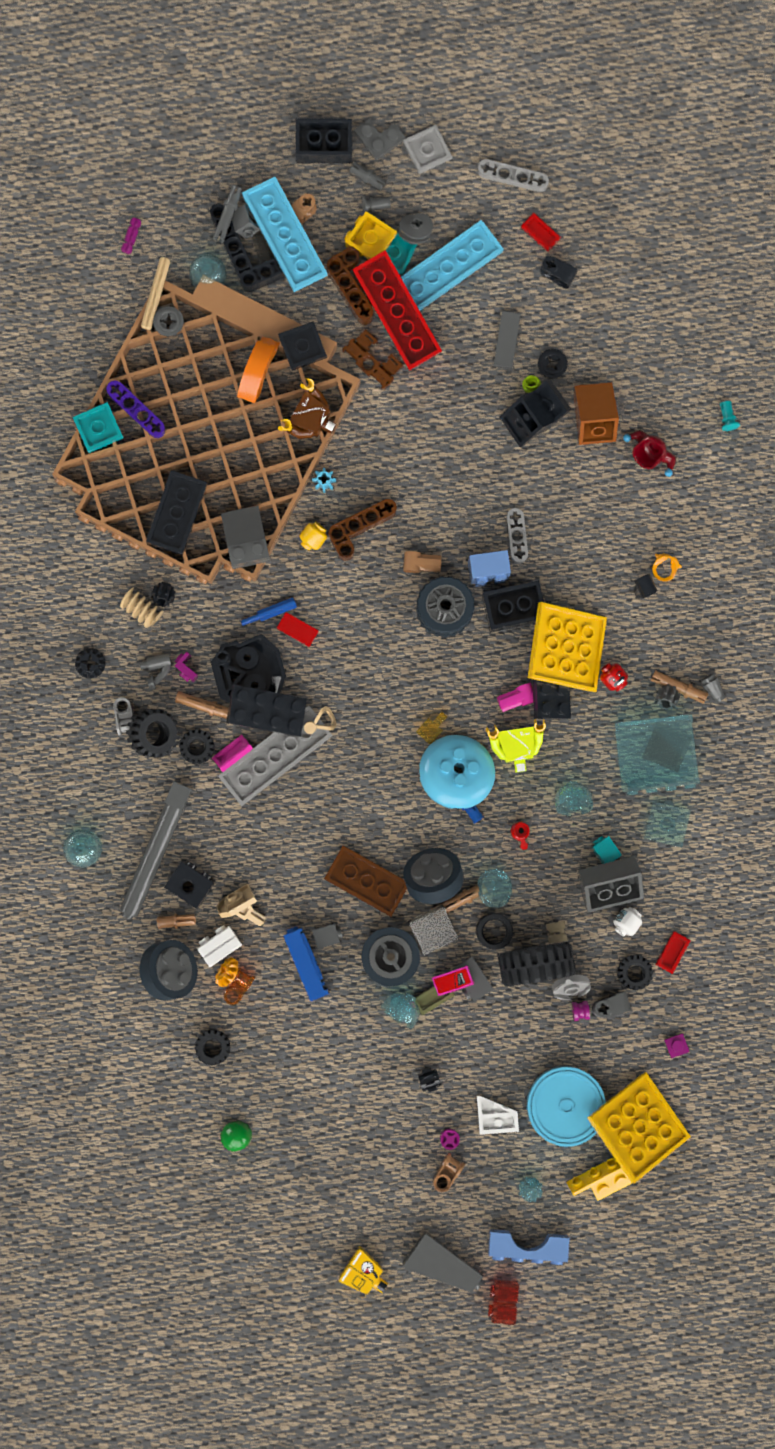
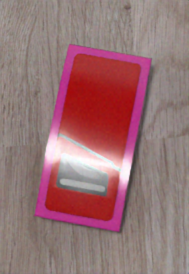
M468 965L432 977L438 996L475 984Z

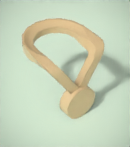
M325 706L320 710L314 722L308 721L304 725V730L308 734H313L317 729L334 730L336 728V719L330 708ZM324 711L327 712L331 719V725L329 726L317 725Z

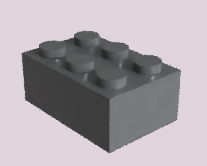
M635 856L579 870L582 898L588 913L644 899L642 873Z

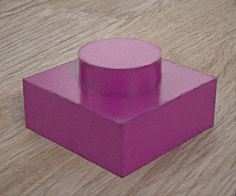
M683 1033L664 1039L671 1059L690 1052Z

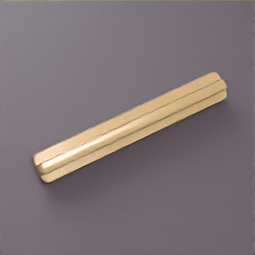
M161 257L142 319L141 327L146 330H151L153 319L170 265V259Z

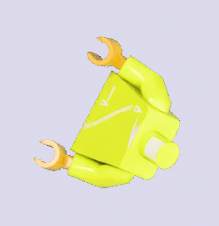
M535 719L534 727L500 732L496 725H494L495 730L493 732H489L487 727L486 732L489 736L493 752L501 760H505V763L514 762L516 773L527 771L525 760L533 759L534 755L538 754L543 743V730L546 727L545 720L543 719L542 725H537V720Z

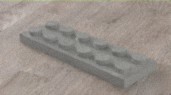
M310 706L305 708L301 737L274 732L218 776L241 806H244L333 736L329 730L317 729L313 734L305 732L304 725L308 721L314 722L317 717ZM320 719L317 722V725H324Z

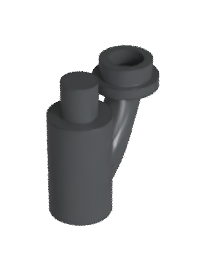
M169 653L146 658L147 661L140 662L141 670L149 668V671L162 668L155 678L153 675L147 678L149 689L155 690L156 685L168 675L172 666Z

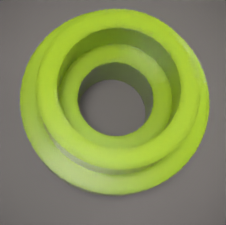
M534 375L527 376L522 383L523 390L526 393L535 391L541 385V381Z

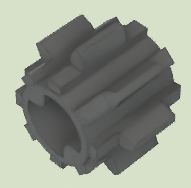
M667 684V686L659 688L655 700L661 709H673L677 707L680 694H678L675 686Z

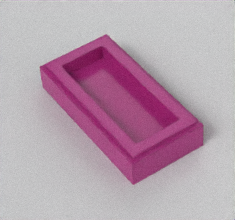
M241 734L214 755L212 759L221 771L224 772L253 748Z

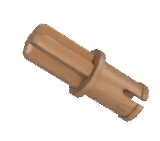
M174 914L173 916L157 917L158 929L170 927L178 929L180 926L196 925V916L194 914Z

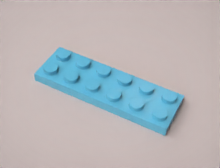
M276 177L242 192V197L293 292L326 277L327 272Z
M480 220L401 276L420 311L501 254L504 249L484 222Z

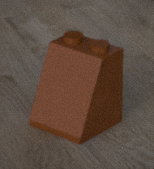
M612 382L575 386L574 405L579 445L616 442L619 416Z

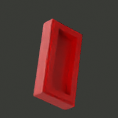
M535 213L521 225V228L547 252L561 239Z
M285 612L276 628L309 648L319 633V630Z
M673 931L655 965L673 974L691 940Z

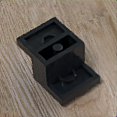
M547 379L535 391L521 396L499 418L521 448L536 435L549 430L571 408L552 380Z

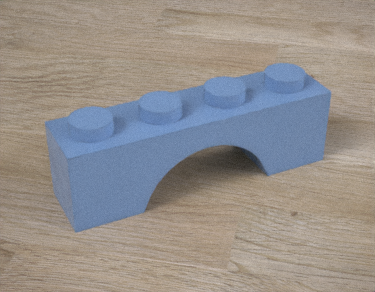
M489 1230L488 1255L492 1256L493 1260H504V1257L512 1258V1261L515 1262L531 1259L532 1263H543L544 1260L551 1261V1264L563 1265V1262H568V1235L548 1234L544 1242L539 1246L524 1248L514 1242L509 1231Z

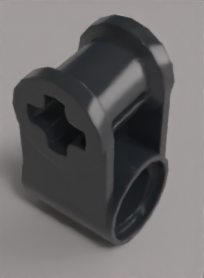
M547 256L540 267V273L543 277L566 289L571 286L578 272L574 266L554 256Z

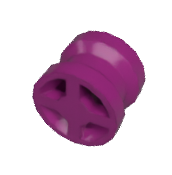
M587 1000L582 1003H571L574 1021H579L582 1018L590 1020Z
M449 1128L441 1133L440 1142L445 1149L452 1150L459 1145L460 1137L457 1131Z

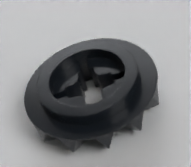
M548 349L539 356L537 365L539 372L545 378L554 379L561 377L566 372L568 361L560 350ZM549 359L552 362L558 361L555 366L556 370L553 367L546 368L549 365Z
M94 648L83 649L77 654L75 660L77 672L81 676L90 679L101 675L106 666L104 655ZM91 656L92 661L98 663V665H91V668L88 669V665L82 663V661H88Z

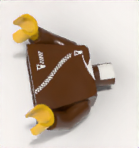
M305 378L308 381V386L300 384V387L308 390V392L305 391L290 420H281L285 423V428L278 426V429L280 431H287V433L298 439L318 437L322 429L332 434L337 424L328 420L330 416L329 404L324 395L314 386V381Z

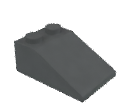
M259 506L221 513L232 568L237 569L270 562Z

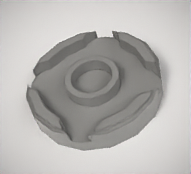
M583 975L560 978L552 985L554 997L560 1000H571L573 996L577 995L578 998L583 997L591 989L590 979Z

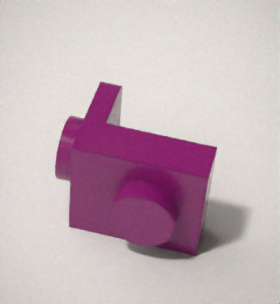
M188 652L185 654L181 653L175 660V667L181 672L179 674L180 677L186 682L191 680L194 683L198 675L185 665L191 655Z

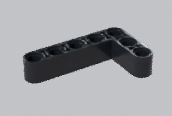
M220 203L214 204L210 208V215L215 229L218 226L220 217L218 218L214 215L217 212H222L224 209L223 204ZM231 220L228 228L231 232L226 234L225 241L222 244L243 290L253 292L285 278L276 258L252 267ZM232 245H237L239 247L235 251H231L229 249ZM239 262L246 263V265L242 268L237 266ZM264 271L271 272L268 277H264L261 274ZM248 278L254 280L251 284H246L244 281Z

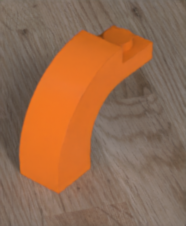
M263 336L260 341L257 340L245 367L237 397L252 403L257 401L261 394L269 365L279 349V342Z

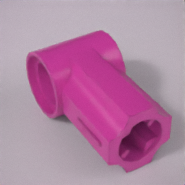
M531 682L497 697L502 713L521 705L523 707L533 703V687Z

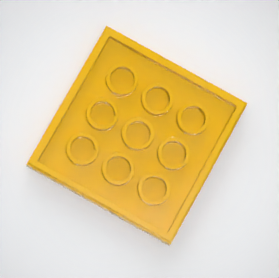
M538 602L527 678L589 692H597L607 617Z
M643 1072L587 1117L631 1183H636L691 1137L647 1072Z

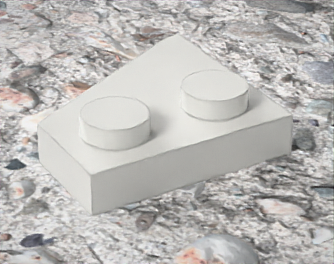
M477 1096L480 1134L519 1132L518 1113L516 1110L482 1096Z

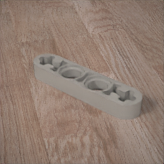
M488 159L482 160L478 165V174L484 179L537 192H542L548 187V176L541 172ZM485 165H488L490 169L487 173L483 172ZM494 167H497L496 175H493ZM505 169L509 172V176L502 178L499 175V171ZM519 174H525L527 176V180L525 182H519L517 180V176ZM531 176H533L534 181H532V184H529ZM539 179H543L541 186H538V182H536Z

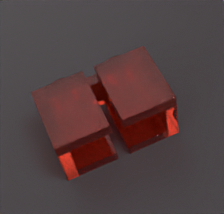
M494 1279V1285H490V1297H493L492 1305H488V1317H491L492 1323L516 1325V1303H518L519 1293L518 1281Z

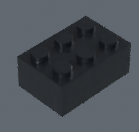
M296 118V163H352V119Z
M539 580L482 593V601L490 633L534 624L536 622L538 602H544Z

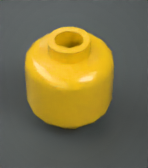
M318 522L308 523L299 535L302 540L301 545L309 551L311 548L314 550L320 549L327 539V530Z

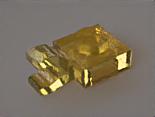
M441 712L434 721L428 718L416 733L430 745L442 733L443 730L439 726L448 717Z

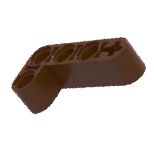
M349 247L328 260L327 273L357 321L362 325H369L373 321V308L350 274V271L359 265V252L357 249ZM348 256H354L356 259L354 261H348L346 258ZM333 265L340 267L337 271H333L330 268ZM348 281L350 284L344 287L340 283ZM353 296H357L360 298V300L358 302H352L350 298ZM362 310L365 314H368V317L362 315Z
M385 499L331 526L329 529V539L338 557L343 561L351 560L354 556V546L350 539L392 519L396 515V503L391 499ZM385 506H388L389 508H391V512H390V513H389L387 510L384 511V510H385ZM374 514L376 520L370 522L366 519V516ZM357 522L359 528L357 530L350 529V523ZM336 530L341 531L343 534L338 539L332 536V533ZM343 547H348L351 553L343 555L340 551Z

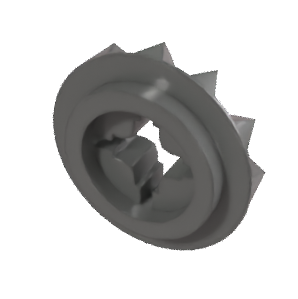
M163 307L156 312L153 324L160 335L166 337L176 336L177 333L182 331L184 319L178 309ZM170 315L171 321L175 323L170 324L168 329L166 323L163 322L167 321Z

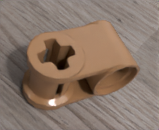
M303 194L291 204L301 225L314 215L317 210L315 198L311 194Z
M451 1153L446 1155L433 1178V1185L439 1192L448 1191L465 1166L464 1162L460 1163L451 1157ZM444 1177L447 1179L445 1187L437 1186L438 1178Z

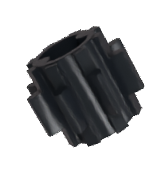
M158 583L153 588L151 598H153V602L157 606H169L170 603L173 604L176 591H174V587L170 583Z
M424 1069L421 1074H418L423 1092L428 1090V1093L438 1090L437 1087L441 1086L436 1069Z

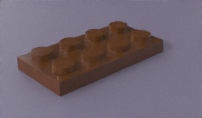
M342 846L324 878L326 881L392 917L407 890L405 881L402 878L345 846Z

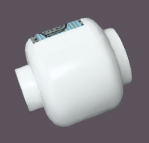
M632 907L621 909L613 920L616 926L615 931L621 936H633L642 925V915Z

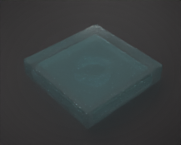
M653 801L644 839L682 848L691 810Z

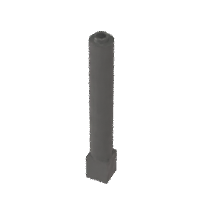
M173 781L164 802L163 810L119 911L123 912L121 916L130 920L133 917H138L182 812L185 810L191 796L192 789Z

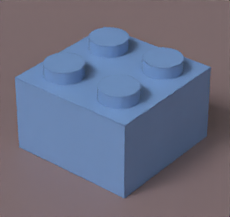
M508 550L469 555L468 568L471 584L480 587L494 581V584L505 583L511 574Z

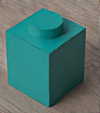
M601 836L593 842L594 846L591 849L602 864L613 862L622 856L609 836L606 838Z

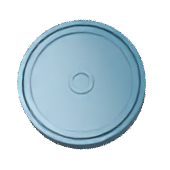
M559 1066L545 1071L534 1081L527 1096L526 1106L531 1125L543 1139L558 1146L571 1147L587 1142L597 1133L587 1117L605 1104L606 1101L600 1085L591 1075L576 1067Z

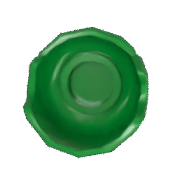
M239 1120L225 1125L220 1133L222 1145L231 1152L246 1148L252 1139V1131L248 1124Z

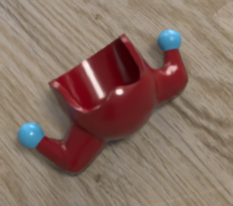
M641 430L623 436L625 442H629L631 439L638 441L633 448L632 454L639 466L649 470L663 462L667 465L664 473L665 476H672L676 457L666 449V444L660 437L648 435Z

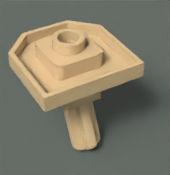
M249 884L225 896L216 906L221 918L237 915L243 920L249 919L258 926L263 925L266 920L264 915L252 908V904L257 901Z

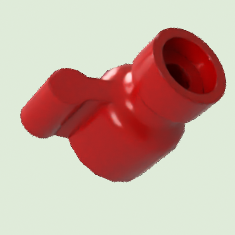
M524 822L514 823L511 826L510 834L514 840L520 841V849L526 850L528 844L525 839L530 834V828Z

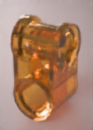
M239 967L236 977L224 993L225 1002L229 1005L238 1004L256 977L249 976ZM230 991L238 993L237 1001L230 1002L227 995Z

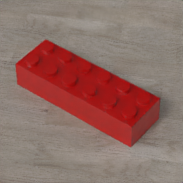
M386 250L352 269L409 371L442 352Z

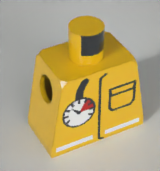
M359 1246L339 1276V1282L365 1294H368L372 1287L383 1293L388 1285V1282L380 1277L383 1268L361 1246Z

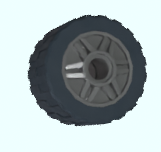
M441 576L430 580L429 583L424 585L417 599L416 612L422 627L437 637L455 636L464 631L474 613L475 601L472 592L465 583L457 578ZM447 604L450 609L444 610L441 608V605Z

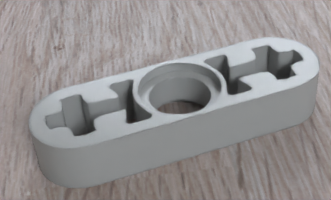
M513 508L509 510L506 517L510 555L513 562L521 564L528 557L525 520L523 512L518 508ZM513 513L520 516L517 520V525H522V528L514 527L511 529V526H514V519H510ZM513 532H521L523 538L520 541H515L512 538ZM524 543V546H520V551L525 555L518 559V556H514L517 553V546L513 547V544L520 545Z

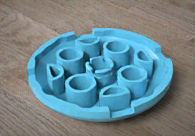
M463 735L441 737L428 746L420 760L419 772L422 787L433 801L443 807L467 809L476 806L488 796L494 785L495 766L493 759L482 744L470 737ZM454 767H461L463 773H456Z

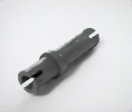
M235 185L231 186L228 198L223 203L224 209L213 235V239L217 241L219 234H221L219 242L222 243L225 241L234 211L238 208L237 203L243 191L242 188L238 187L235 194Z

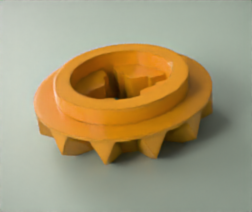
M232 957L225 959L218 969L215 978L216 984L220 987L227 986L236 977L238 972V961Z

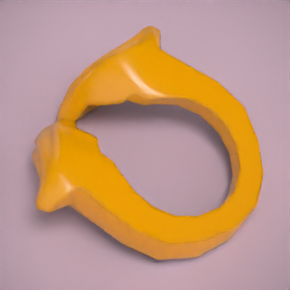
M655 554L656 560L653 564L652 572L655 578L665 582L672 580L678 568L682 566L677 558L669 554ZM667 558H670L671 575L667 578H662L657 574V566L667 560Z

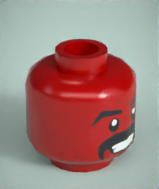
M608 663L601 669L600 680L608 690L618 692L628 684V674L620 664L614 663L611 665Z

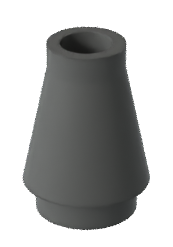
M714 673L701 680L702 687L716 703L726 698L719 678Z

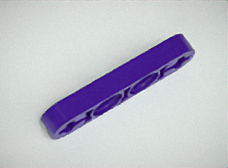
M114 380L108 383L106 389L110 398L150 436L160 438L165 434L163 422L121 382ZM113 386H114L115 388H117V387L119 386L118 389H119L120 393L123 395V396L121 397V399H120V396H119L116 392H114V393L112 394L113 391H112L111 388H112ZM127 398L134 400V405L130 408L124 406V401ZM146 411L148 418L141 421L137 417L138 413ZM152 420V423H153L155 426H159V425H160L159 428H160L161 431H160V432L155 431V432L153 433V428H152V426H151L150 424H148V423H150V421Z

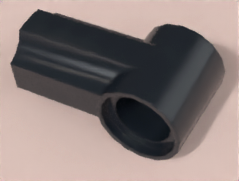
M650 574L634 580L636 584L634 594L636 597L644 599L658 592Z

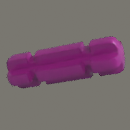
M131 218L130 226L124 238L125 243L121 247L122 252L125 254H131L132 245L135 243L139 232L138 229L141 226V220L138 218Z

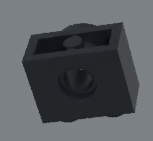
M181 861L164 888L198 909L215 884L212 881L213 877L206 872L201 874L196 871L197 866L187 861L184 863ZM188 881L194 885L193 890L189 893L184 890V884Z

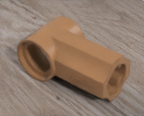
M406 551L404 552L403 571L407 573H420V571L440 573L441 556Z

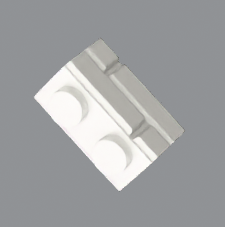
M223 925L214 931L216 933L215 936L212 938L207 936L198 942L200 946L197 947V950L209 967H212L243 945L230 926L225 927Z

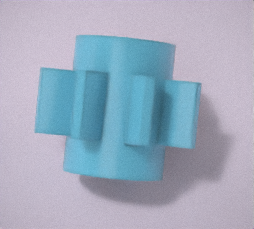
M325 468L320 473L315 471L317 478L312 479V482L317 483L315 489L321 488L323 493H325L327 488L333 490L331 483L336 482L335 478H331L333 471L328 473ZM322 477H326V484H322Z

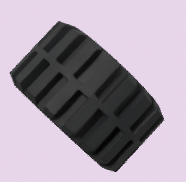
M143 709L144 711L136 712L137 716L133 715L131 717L133 721L128 722L127 726L130 729L126 730V734L130 737L127 738V741L132 743L130 747L136 750V753L147 757L159 758V756H166V753H171L173 751L171 747L177 746L175 741L179 740L180 737L177 735V732H180L179 727H176L178 722L172 719L174 716L160 709ZM152 722H155L159 727L160 735L158 740L151 744L147 740L146 730Z

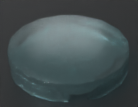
M491 869L485 871L480 876L478 881L480 892L478 894L485 905L498 908L509 902L512 895V885L505 872L499 869Z

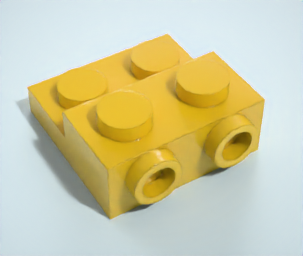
M365 212L363 216L360 215L357 218L356 226L352 231H348L344 240L347 248L353 247L358 250L359 256L363 255L367 259H371L388 248L397 235V231L370 213Z

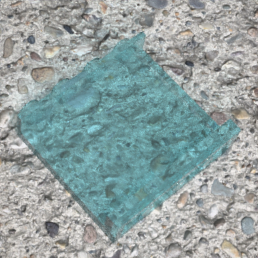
M692 714L614 723L622 792H627V795H636L638 790L654 793L658 792L657 788L665 787V791L677 790V786L684 785L685 789L696 788V784H700Z

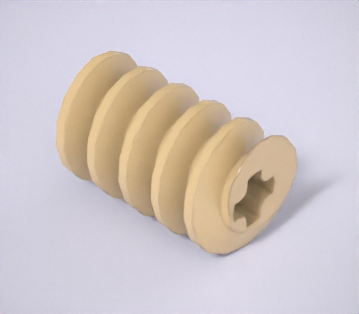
M134 587L131 588L123 597L120 607L122 609L126 608L128 614L132 613L133 618L138 617L139 623L144 622L145 628L153 626L164 611L156 613L158 606L150 608L152 602L149 601L145 604L146 597L143 596L139 599L140 592L138 591L133 594Z

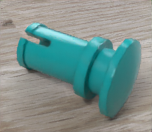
M724 401L720 403L723 416L722 424H724L721 428L722 431H732L739 428L740 423L736 422L737 417L734 416L732 402Z

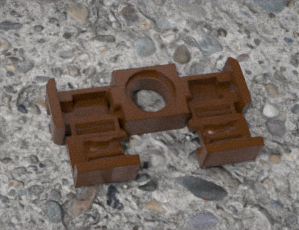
M365 329L356 339V343L355 339H351L349 344L343 347L342 351L343 353L347 352L357 361L355 364L369 378L371 376L374 377L382 385L381 389L385 390L394 381L393 376L404 366L392 354L388 356L389 360L385 364L382 363L381 366L367 352L370 350L369 347L372 344H377L378 341ZM365 360L373 361L374 364L371 369L363 367Z

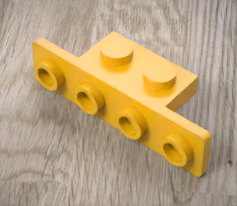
M614 1157L567 1181V1185L574 1196L591 1187L597 1201L631 1184V1181Z

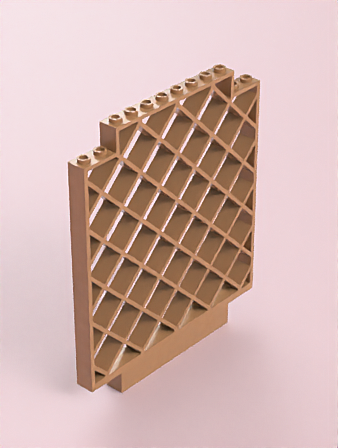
M205 275L202 276L193 294L165 280L162 292L166 295L160 297L158 307L173 302L174 308L179 310L176 302L179 300L208 315L185 322L182 331L177 333H183L189 355L161 363L155 341L167 337L160 335L157 331L151 332V330H147L148 334L137 337L142 328L141 323L148 302L147 299L87 411L105 403L103 398L107 392L106 388L109 382L116 380L123 385L129 383L132 394L137 397L133 381L161 373L167 396L143 404L149 410L170 404L177 427L165 430V434L160 438H153L144 430L145 437L119 445L116 441L113 442V447L87 455L81 435L77 429L52 475L56 479L55 482L63 487H66V485L72 487V491L80 496L84 493L75 511L77 516H79L78 520L81 522L95 524L94 528L103 533L105 531L112 533V537L118 541L123 539L128 541L130 547L139 550V548L145 550V554L155 559L157 556L163 559V564L169 567L174 565L180 568L179 572L189 576L192 574L196 576V580L204 585L207 582L213 583L222 565H224L223 569L230 573L236 571L241 574L240 577L248 582L251 580L256 582L265 563L256 564L253 573L243 568H232L231 562L223 558L229 556L228 548L220 551L213 526L223 523L222 517L210 519L204 497L201 504L207 520L194 524L191 533L209 528L217 552L188 560L185 550L183 554L185 562L183 564L150 547L151 545L146 543L147 537L140 515L157 510L160 501L137 507L130 484L158 475L162 491H164L165 483L162 474L190 465L193 478L198 479L193 464L222 456L229 479L208 485L204 495L231 487L239 510L242 507L235 485L263 477L270 501L254 506H259V511L273 508L278 523L274 534L265 536L270 556L358 390L360 379L329 364L337 349V342L319 334L327 358L307 366L333 378L314 384L319 391L335 386L338 387L343 404L339 411L330 413L328 420L337 424L333 433L327 432L324 438L321 430L319 434L321 445L318 451L298 458L295 457L287 431H280L278 429L254 437L247 416L248 413L275 405L280 424L285 428V423L281 421L283 416L279 404L300 398L305 391L308 392V390L301 388L276 396L269 373L290 367L287 359L269 365L265 377L272 396L271 398L244 406L242 398L237 397L240 404L239 408L212 415L206 393L234 385L238 395L239 388L237 383L241 382L244 372L234 375L227 352L256 344L257 340L260 341L263 336L279 342L278 351L284 353L278 334L299 327L301 324ZM218 320L249 337L224 344ZM214 323L221 345L193 354L186 332ZM151 343L158 365L130 373L125 359L129 350ZM224 354L230 376L202 384L196 362ZM123 363L126 375L115 378ZM192 364L199 386L171 394L164 372ZM302 367L298 368L301 382L307 387ZM342 383L351 387L347 396H345ZM202 394L209 417L181 425L174 402ZM123 409L113 412L115 420L129 417ZM145 411L138 413L141 421L145 420L142 413ZM243 415L250 438L222 447L215 424ZM212 425L219 448L191 456L184 433ZM180 435L187 458L159 466L152 443ZM284 436L292 460L264 468L257 444ZM148 445L155 468L127 476L121 453ZM77 446H79L81 457L71 459ZM253 446L260 470L232 478L225 454ZM116 454L123 478L96 486L89 463ZM311 462L302 479L299 465ZM84 464L91 488L87 489L62 476L64 470ZM294 467L300 483L297 491L293 494L274 499L267 475ZM126 485L133 509L105 517L99 493ZM93 495L101 520L84 513ZM290 502L282 519H280L276 506ZM136 517L143 541L141 542L109 526V524ZM217 559L209 576L191 568Z

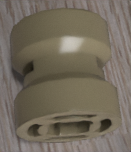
M565 921L546 924V929L549 931V943L568 941L564 931L566 928Z

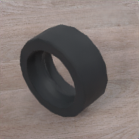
M490 913L479 920L476 926V935L478 941L484 947L498 950L510 943L513 937V927L506 916L499 913ZM498 920L504 924L506 935L503 940L497 943L487 941L483 934V928L487 922Z

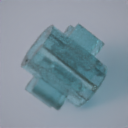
M526 1177L524 1182L520 1181L518 1187L520 1189L519 1196H522L525 1201L536 1202L537 1197L541 1198L543 1190L541 1188L543 1184L539 1183L536 1178Z

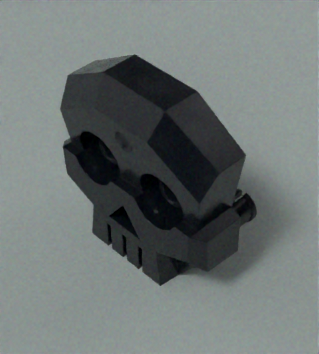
M259 634L241 643L236 640L221 644L219 651L211 661L220 699L226 702H230L232 685L252 688V683L256 682L259 685L256 689L282 693L286 674L279 649L263 634ZM250 655L251 660L245 661L244 657ZM230 672L239 675L234 682H232Z

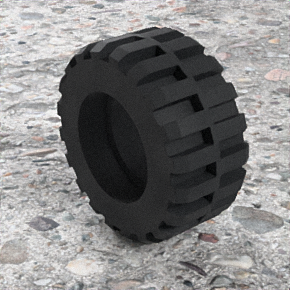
M569 942L518 949L500 953L498 956L501 979L505 987L573 976L576 972L572 945Z

